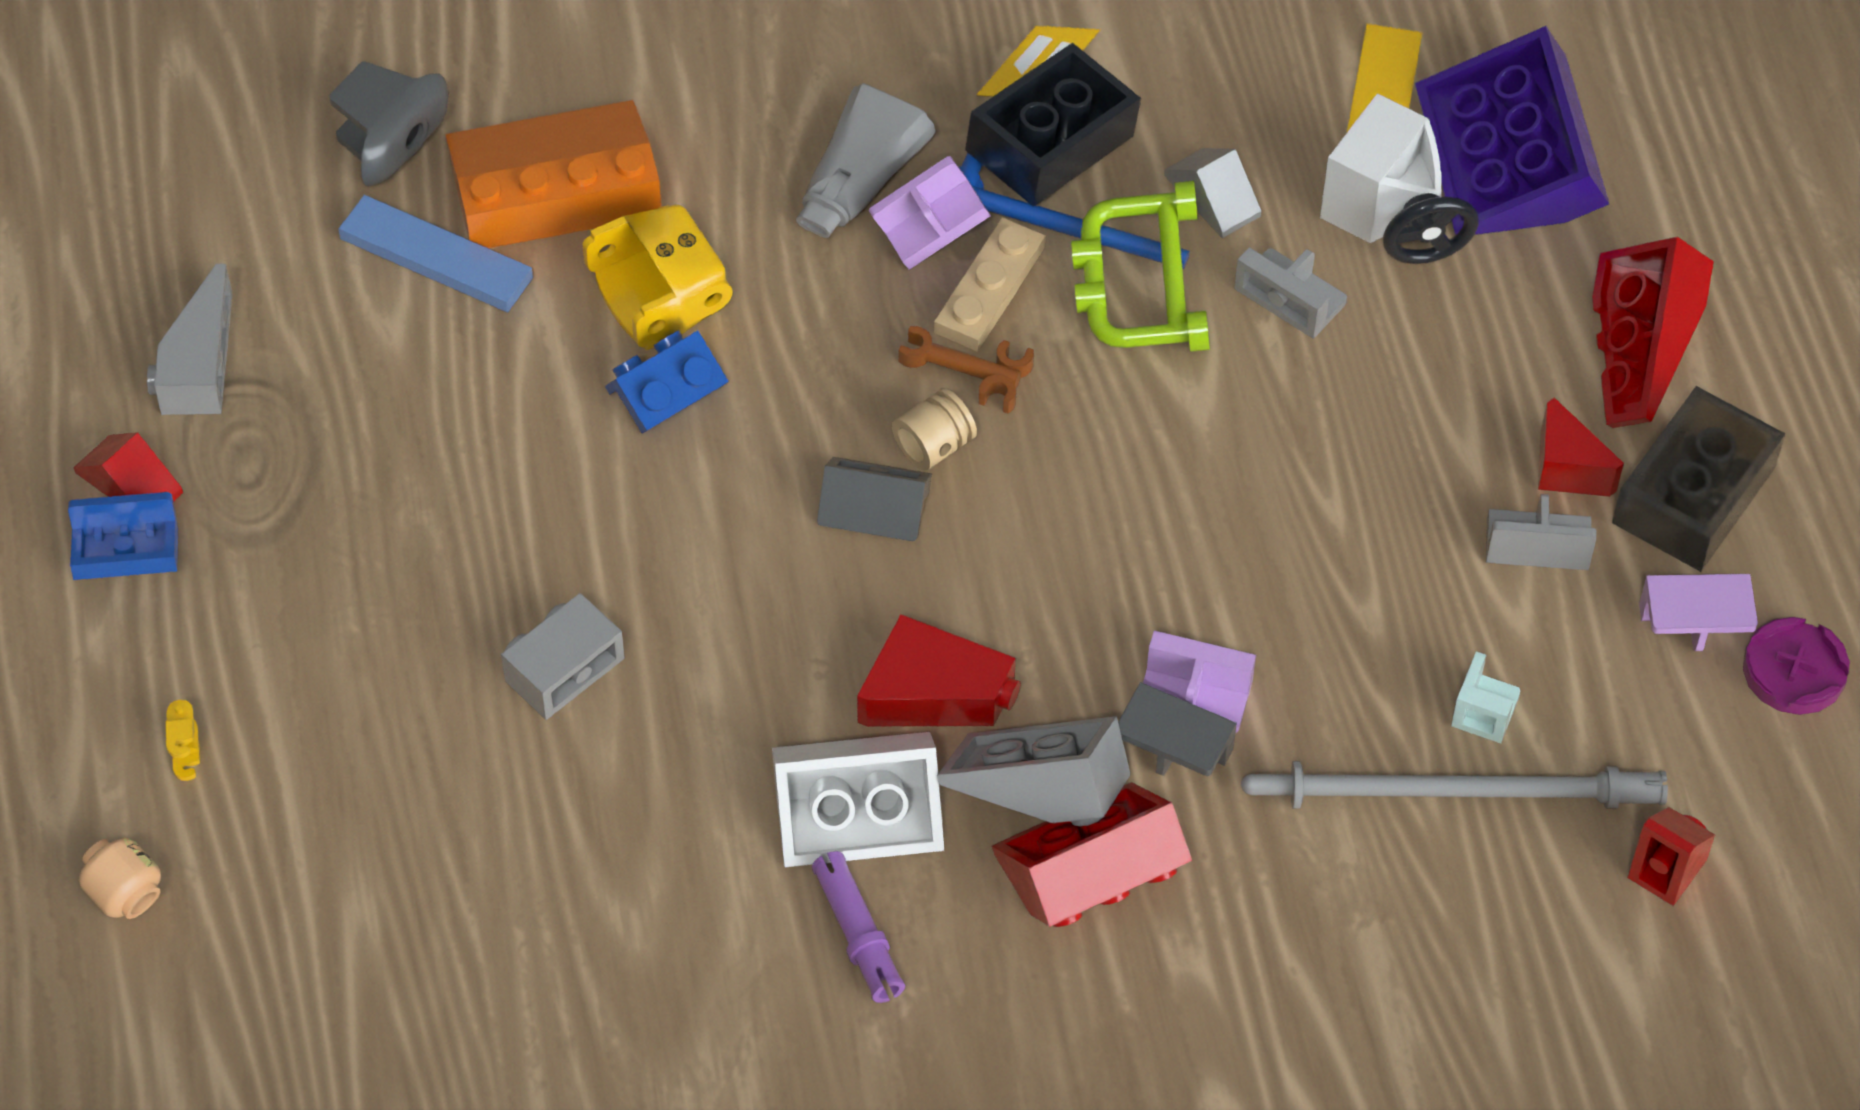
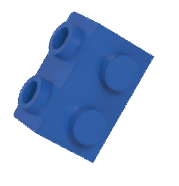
M678 330L653 345L658 354L647 361L642 362L639 355H636L612 369L617 378L607 384L605 388L609 395L615 391L618 393L641 433L646 432L729 382L698 330L686 338H683Z
M161 492L76 499L68 502V513L72 527L70 568L73 580L177 572L179 528L171 493Z

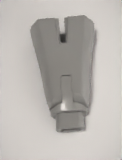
M865 83L853 87L830 143L809 182L802 199L804 208L796 218L797 223L810 232L828 238L837 226H845L849 220H853L861 213L891 176L915 156L935 134L934 124L924 110Z

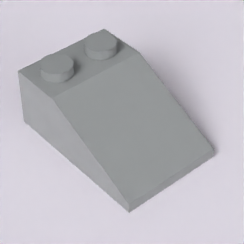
M1117 716L969 733L937 774L941 786L1051 823L1071 821L1075 826H1085L1098 822L1104 817L1131 773Z

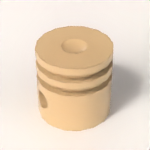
M941 388L934 395L929 396L925 401L920 402L892 422L894 438L901 451L914 466L923 471H928L977 436V428L969 409L954 392L947 388Z

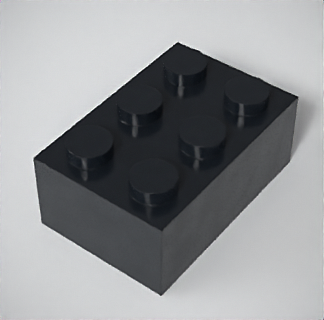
M1072 42L971 111L965 151L1034 207L1134 136L1141 97Z

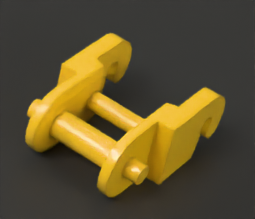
M179 699L173 701L167 707L166 748L172 756L174 775L182 781H189L196 777V771L194 768H183L200 764L198 726L194 720V711L190 702Z

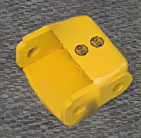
M666 205L657 209L622 216L590 230L591 235L583 241L584 263L589 271L595 272L599 290L607 307L627 334L635 340L639 347H643L646 350L654 348L653 345L678 330L682 335L709 315L721 310L732 298L733 290L726 280V271L723 263L682 205ZM611 244L607 250L599 252L604 246Z

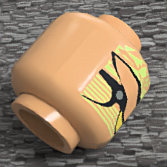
M121 838L109 842L107 839H103L91 846L84 854L82 861L85 866L79 876L80 887L108 917L119 918L125 916L128 919L135 918L145 912L159 897L160 869L135 841Z

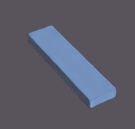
M366 195L361 198L339 227L341 240L507 313L533 279L532 267Z

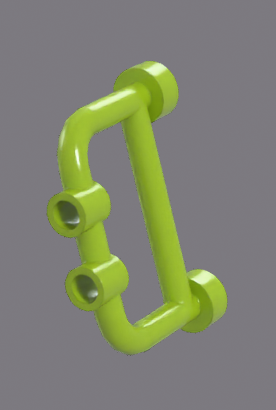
M1194 180L1175 182V192L1120 197L1101 201L1090 208L1083 218L1081 240L1071 241L1074 270L1084 269L1085 283L1075 284L1077 313L1087 312L1090 329L1100 342L1119 348L1189 342L1190 352L1210 350L1206 310L1186 312L1178 221L1198 220ZM1158 214L1168 324L1116 328L1109 323L1107 318L1100 234L1101 226L1111 218Z

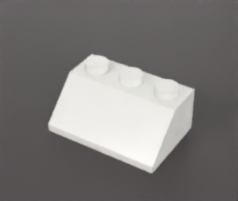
M930 732L772 748L784 867L812 865L820 856L823 857L825 863H831L827 853L832 851L842 852L846 861L944 851L936 747Z

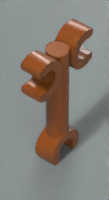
M910 326L908 342L920 347L910 349L900 346L899 362L906 367L918 368L930 362L983 379L979 386V404L985 406L990 395L995 393L1005 396L1003 412L1008 414L1016 405V388L1020 378L1027 376L1032 371L1034 365V349L1028 348L1023 358L1012 360L1008 358L1010 342L1003 340L998 345L996 363L932 343L930 333L919 326Z

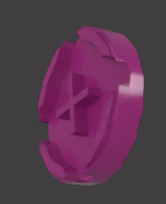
M1797 617L1774 619L1758 628L1746 647L1743 672L1748 687L1762 702L1778 711L1802 715L1820 712L1835 703L1846 686L1850 660L1844 644L1830 629L1821 624L1817 628L1812 624H1806V619Z

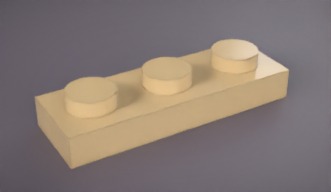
M1002 217L935 319L934 333L978 352L1044 250L1046 235Z

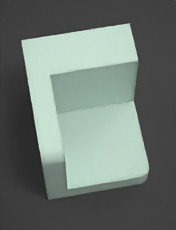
M1476 651L1458 695L1451 726L1501 743L1518 702L1520 688L1482 675L1486 654Z

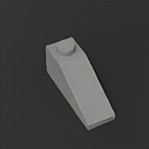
M215 264L158 344L156 365L148 366L149 395L157 396L161 415L222 414L232 304V289L226 264Z

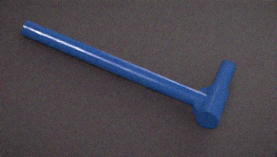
M967 152L959 168L971 183L987 211L1081 239L1083 219L1037 205L1033 207L1027 202L984 190V184L979 175L983 165ZM1105 225L1101 226L1100 234L1103 246L1162 263L1161 244L1159 241ZM1181 248L1182 269H1185L1190 251Z

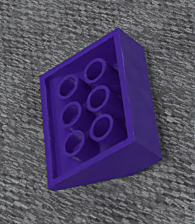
M1547 26L1415 83L1423 115L1429 119L1435 137L1440 162L1441 183L1445 197L1465 200L1475 208L1479 218V225L1475 235L1562 224L1609 205L1567 57ZM1459 214L1451 220L1455 234L1461 230L1464 224V219Z

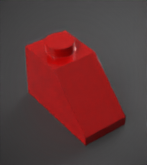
M1670 807L1665 808L1649 817L1644 823L1628 879L1674 906L1706 863L1715 834L1708 831L1698 819L1689 815H1682Z

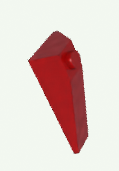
M1679 237L1600 253L1592 301L1593 310L1600 314L1602 332L1596 334L1597 346L1604 352L1606 369L1601 374L1606 425L1611 428L1652 422L1706 308L1714 261Z

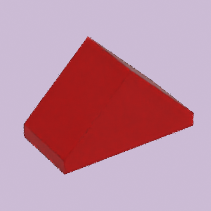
M1555 397L1548 401L1540 435L1538 490L1607 497L1616 493L1624 462Z
M138 432L107 436L73 467L78 476L107 497L169 492L172 494L174 502L183 494L181 485Z

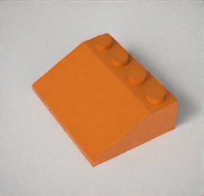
M634 100L445 134L468 240L486 248L591 230L622 216L662 207L660 181L652 149Z

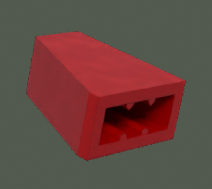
M900 614L857 695V723L867 727L994 726L1002 709L1011 710L1020 690L1021 682L1015 679L1016 658Z

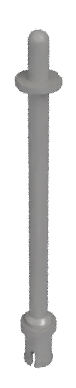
M1293 761L1291 774H1250L1241 781L1242 790L1248 795L1291 796L1292 809L1301 808L1303 796L1596 798L1600 803H1604L1606 809H1617L1619 803L1665 805L1668 795V785H1663V782L1667 781L1665 771L1619 772L1617 766H1606L1604 771H1601L1596 777L1303 774V767L1300 761Z

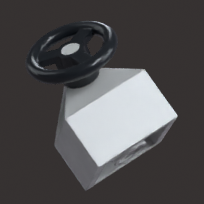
M1377 93L1328 157L1320 218L1369 243L1383 237V245L1386 252L1392 258L1403 263L1424 264L1444 259L1461 250L1474 237L1479 225L1477 211L1465 200L1455 197H1441L1439 155L1429 119ZM1459 214L1464 219L1463 227L1454 237L1449 239L1445 235V226ZM1419 240L1424 243H1431L1434 247L1408 249L1402 247L1399 243Z

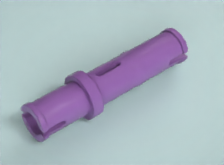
M839 851L828 852L827 855L835 871L833 873L829 872L822 856L813 862L812 871L817 876L849 945L846 952L850 962L859 966L871 991L872 999L878 1003L890 1001L882 981L886 980L895 998L904 991L905 983L900 978L888 950L890 946L883 931H878L846 864L844 854Z

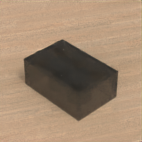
M1696 386L1621 487L1612 523L1702 572L1774 471L1786 433Z

